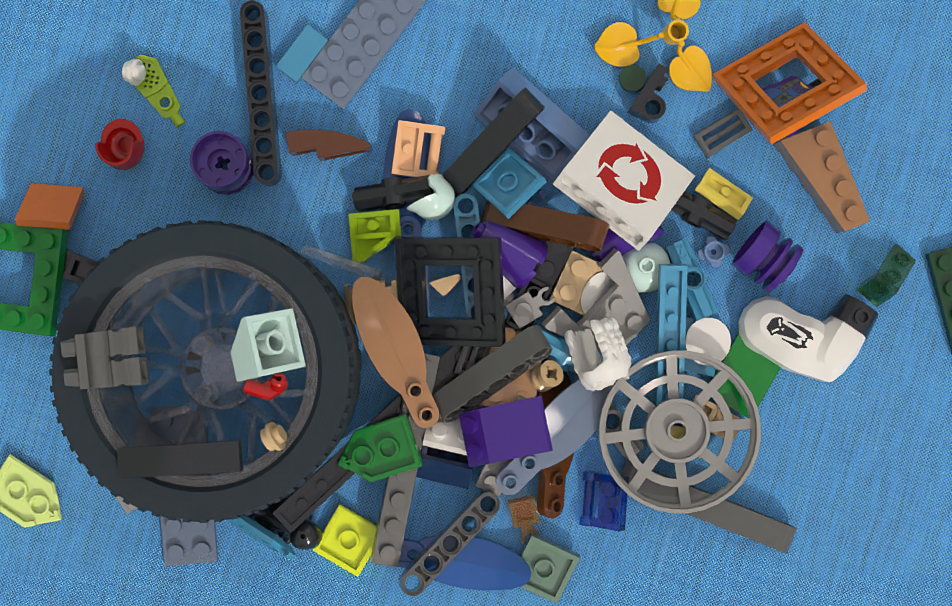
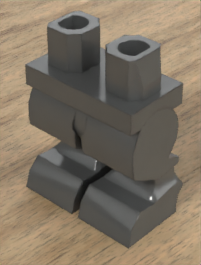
M143 326L121 328L118 331L107 330L77 334L75 338L60 343L63 358L77 356L78 364L76 369L64 370L65 386H80L81 390L119 387L122 384L126 386L149 384L147 357L127 358L122 361L114 360L113 358L119 354L134 355L146 353Z

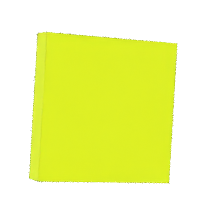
M340 503L322 533L323 537L320 544L313 551L358 577L371 556L377 524Z

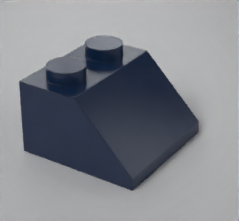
M428 446L422 447L421 458L423 466L418 467L417 478L468 489L473 467L469 468L467 455Z

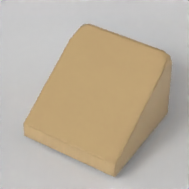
M455 274L429 282V284L442 296H446L458 284L461 276Z

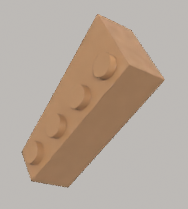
M831 121L774 144V147L783 155L788 162L789 168L792 172H795L806 192L810 193L817 203V207L836 233L844 232L870 222Z

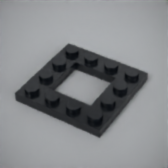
M501 237L395 238L398 301L411 318L422 345L501 347L506 343ZM425 265L473 266L475 318L428 317Z

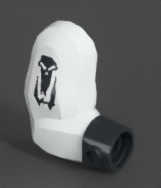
M845 294L828 313V319L821 322L813 317L798 313L778 298L765 296L751 301L743 309L738 321L739 335L748 348L763 355L782 369L821 382H832L844 373L856 358L879 315L866 303Z

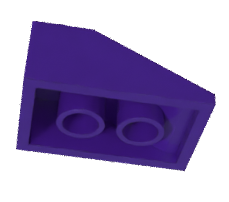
M542 396L459 413L469 468L553 451Z

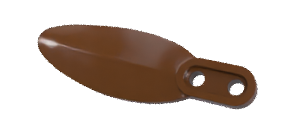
M563 371V381L559 385L552 387L546 392L539 391V396H542L544 409L555 397L572 384L565 371ZM574 453L553 466L541 469L537 496V510L540 515L554 519L561 514L564 507L566 474L570 468Z

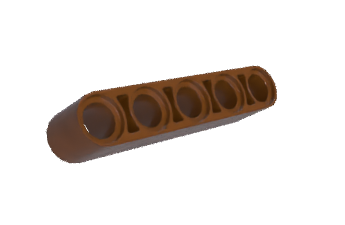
M489 201L486 203L481 219L482 223L489 220L539 240L596 252L602 251L610 226L607 222L597 218L528 204L521 206L507 219Z

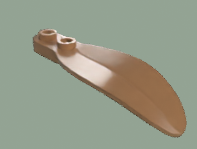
M370 277L358 278L352 287V307L357 329L365 350L383 379L400 393L413 422L422 428L432 427L439 419V409L426 383V359L417 330L404 307L384 285ZM413 386L419 387V392L416 395L410 393ZM425 410H429V418L422 419V413Z

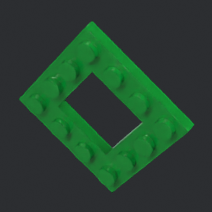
M0 223L1 250L36 253L29 306L0 303V330L56 337L55 329L58 321L68 230Z

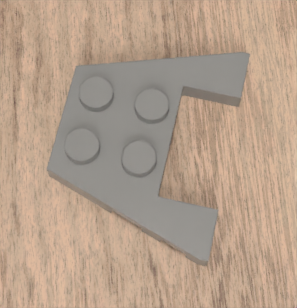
M615 248L597 265L615 284L577 323L560 307H557L541 323L546 329L564 337L568 330L578 332V330L590 329L598 352L602 353L592 331L591 320L614 317L619 323V329L622 332L626 345L650 322V318L624 259Z

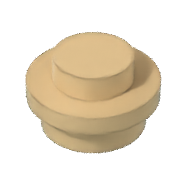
M269 422L260 431L262 442L269 451H281L285 448L287 434L281 425Z

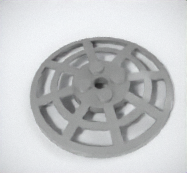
M670 350L655 353L633 364L629 369V377L644 366L666 359L665 376L649 381L638 391L625 378H620L616 380L607 393L598 423V440L601 455L607 470L615 482L639 503L657 511L668 513L702 511L721 503L731 496L744 483L752 471L761 442V422L758 407L745 382L730 367L718 359L703 353L687 350ZM677 358L700 361L714 367L719 372L709 383L694 376L677 374ZM727 379L735 385L741 394L749 418L732 419L727 403L717 391ZM678 382L692 384L701 388L702 391L693 401L679 398ZM667 383L668 399L661 401L655 406L644 397L653 388ZM620 390L630 398L623 414L621 431L606 433L608 411L614 396ZM711 397L718 405L723 420L709 421L707 415L701 409ZM636 405H638L648 413L644 428L629 430L632 413ZM675 423H681L684 427V433L679 438H673L670 433V429ZM750 429L748 451L742 466L736 472L724 462L732 446L733 430ZM724 431L723 444L719 454L716 456L706 448L710 432ZM646 439L652 452L643 464L635 455L630 441ZM622 442L628 459L638 470L629 484L615 468L607 444ZM700 456L710 464L700 473L687 477L686 462ZM660 459L674 463L676 478L660 476L653 473L652 469ZM716 471H719L730 480L725 487L715 494L702 500L691 502L690 485L706 480ZM646 478L660 485L677 487L680 504L656 501L644 496L637 490Z

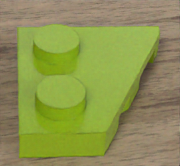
M399 209L348 214L353 265L364 263L394 242L395 238L401 237Z

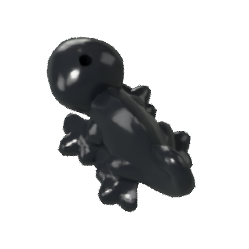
M287 496L281 501L271 504L266 509L254 512V514L260 516L257 518V522L261 526L272 532L278 531V537L283 538V541L287 544L291 543L297 549H314L322 540V531L311 520L312 515L305 519L291 533L274 516L272 512L287 499Z

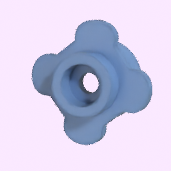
M711 236L706 239L704 248L698 251V257L701 260L705 259L713 268H718L722 264L721 260H723L725 255L729 254L730 250L728 245H723L715 237ZM712 250L716 251L715 255L711 253Z

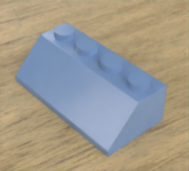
M513 67L496 82L473 115L488 126L512 99L526 87L545 108L509 147L553 184L590 135Z

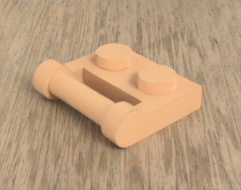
M398 120L391 174L411 177L439 174L440 172H437L441 139L442 135H445L446 127ZM424 132L431 133L427 170L419 169Z

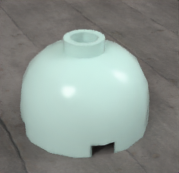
M650 241L639 251L634 248L623 254L622 257L638 293H649L658 290L659 264H670L668 254L664 249Z

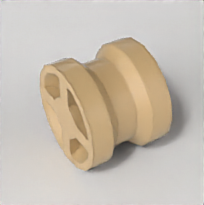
M547 360L541 363V365L534 367L530 371L529 378L531 385L536 390L546 392L552 387L559 385L563 381L564 375L561 366L557 362Z

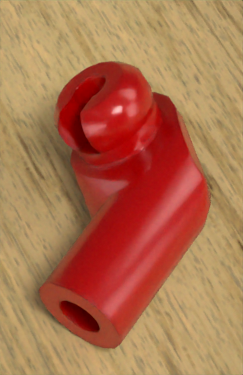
M275 373L263 383L248 379L244 385L243 393L264 400H271L286 390L288 386L287 378L282 373Z

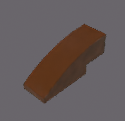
M326 130L285 132L289 153L292 156L317 152L318 159L326 161L372 151V146L369 142L339 132Z

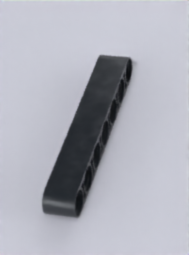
M249 0L240 8L253 170L254 176L259 182L266 186H274L281 180L282 170L269 20L263 6L255 0ZM259 10L260 16L254 21L248 19L251 11ZM255 36L263 38L261 45L258 47L251 46V40ZM258 62H263L265 64L264 70L258 74L253 73L254 65ZM261 88L267 89L266 97L262 100H256V91ZM263 114L269 115L268 124L259 127L257 123L258 118ZM266 140L271 141V150L268 153H261V143ZM273 167V177L264 180L262 177L263 169Z

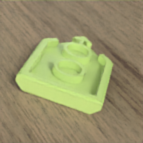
M9 454L0 468V512L24 528L62 520L55 483L12 454Z

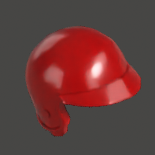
M115 119L109 122L102 131L101 142L95 143V149L100 159L118 170H128L135 167L141 161L145 151L144 140L140 130L133 122L126 119Z

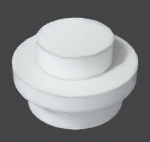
M140 59L126 61L122 68L123 79L131 85H140L146 77V68Z

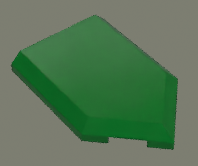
M403 414L354 430L337 465L362 476L361 478L369 482L422 467V458L408 416Z

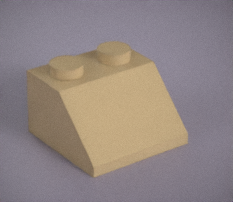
M571 251L548 300L555 296L554 303L584 316L585 314L581 308L582 292L587 282L594 275L603 272L597 266L599 263Z

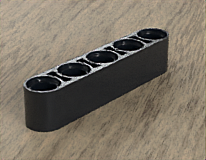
M526 87L512 99L444 172L443 178L453 187L456 198L464 194L472 186L471 184L496 161L544 110L545 106Z

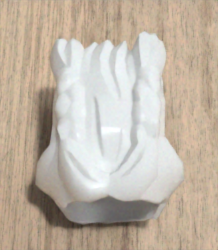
M614 317L590 321L595 339L602 352L603 361L590 329L578 330V332L568 330L565 333V342L572 356L571 361L574 364V370L586 390L599 391L607 386L614 385L616 380L620 378L629 379L631 357L622 332L619 329V323Z

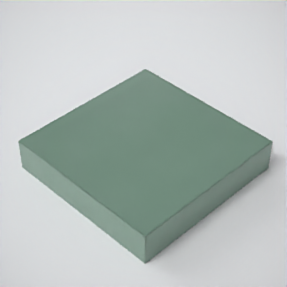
M531 533L520 556L530 566L532 576L529 582L521 586V588L557 604L580 559V554Z

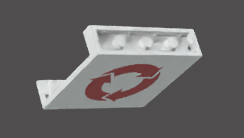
M610 111L563 169L553 185L594 217L607 222L612 231L639 251L653 236L695 175L626 123L621 117Z

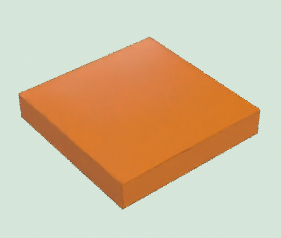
M31 183L15 217L16 225L71 230L85 195L84 188Z

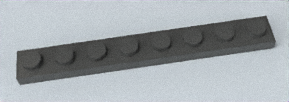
M424 353L427 369L426 383L431 394H433L440 356ZM413 386L410 393L416 395L419 392V387ZM402 399L399 416L403 414L408 416L421 454L426 428L419 427L413 422ZM425 410L422 413V419L428 418L429 410ZM418 468L386 478L370 559L372 564L398 567Z

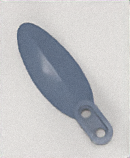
M577 379L555 397L544 409L553 451L508 460L496 474L495 482L498 489L506 495L516 494L541 469L559 463L580 448L598 428L602 405L613 385L599 391L586 390L581 384L580 379ZM527 459L534 460L531 466H525ZM508 478L515 479L512 485L508 486L505 484Z

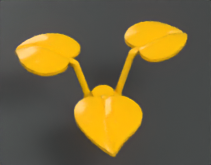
M657 0L658 8L662 12L670 13V19L672 20V22L663 27L661 33L636 41L637 34L635 29L627 23L617 22L608 26L594 45L595 52L603 61L616 67H626L634 64L639 59L638 45L663 38L667 44L678 45L677 54L679 57L674 58L669 65V76L673 84L687 91L707 92L711 89L712 70L706 53L697 46H689L682 52V47L685 45L683 40L687 38L689 28L681 19H688L695 15L699 10L701 0Z

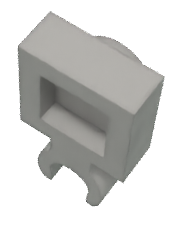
M548 286L541 288L535 297H532L531 293L527 291L505 305L519 329L543 315L539 308L540 306L550 305L555 301V296L550 300H545L542 297V293L549 289Z

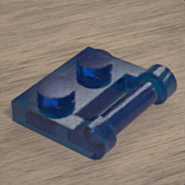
M583 471L582 480H585L583 514L580 516L579 525L625 531L628 494L615 482L611 474ZM621 476L628 483L629 477ZM595 481L600 482L597 517H593Z

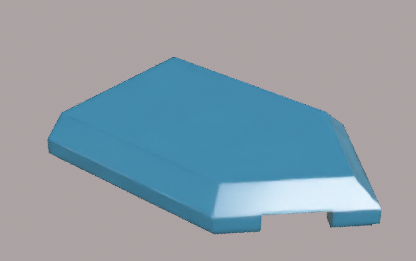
M243 514L238 519L227 520L275 552H280L290 560L295 559L296 555L291 546Z

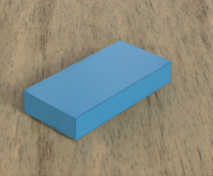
M307 24L276 67L296 83H299L302 75L329 40Z

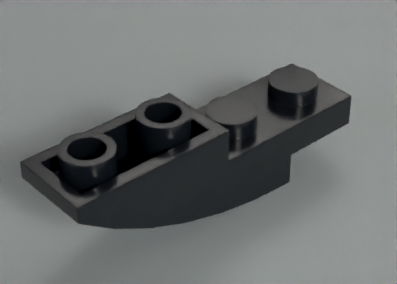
M547 241L548 253L543 264L537 263L533 269L536 275L527 285L521 288L517 298L527 291L531 293L532 297H535L541 288L548 286L549 289L542 293L543 299L546 300L574 247ZM510 313L505 318L507 325L521 332L531 327L535 321L533 320L519 329Z

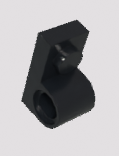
M660 63L658 64L627 113L648 124L657 122L664 115L666 110L665 101L654 93V90L660 92L668 78L664 75L668 68ZM648 103L655 104L658 108V114L649 115L645 110V105Z

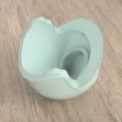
M431 174L428 177V184L434 190V193L409 205L407 210L417 213L426 220L441 219L448 215L454 206L455 193L453 187L443 178V175Z

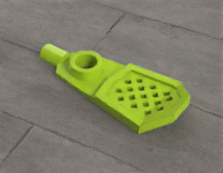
M144 55L135 57L134 59H140L146 68V77L136 88L163 118H170L178 128L185 123L179 113L181 105L158 60ZM165 98L170 100L168 107H162L161 105L162 100Z

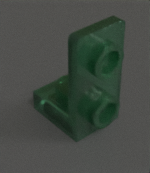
M896 244L891 248L878 271L862 282L857 291L876 307L880 306L897 294L916 260Z

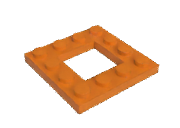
M805 22L713 73L714 81L771 145L867 91L866 82ZM798 57L822 83L783 106L778 107L755 81Z

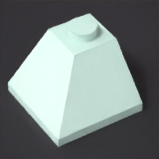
M293 308L243 317L241 319L231 349L237 382L306 366Z

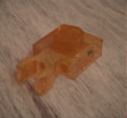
M534 495L508 500L514 529L522 527L521 540L523 544H526V534L533 533L538 535L537 529L533 526V524L540 523Z

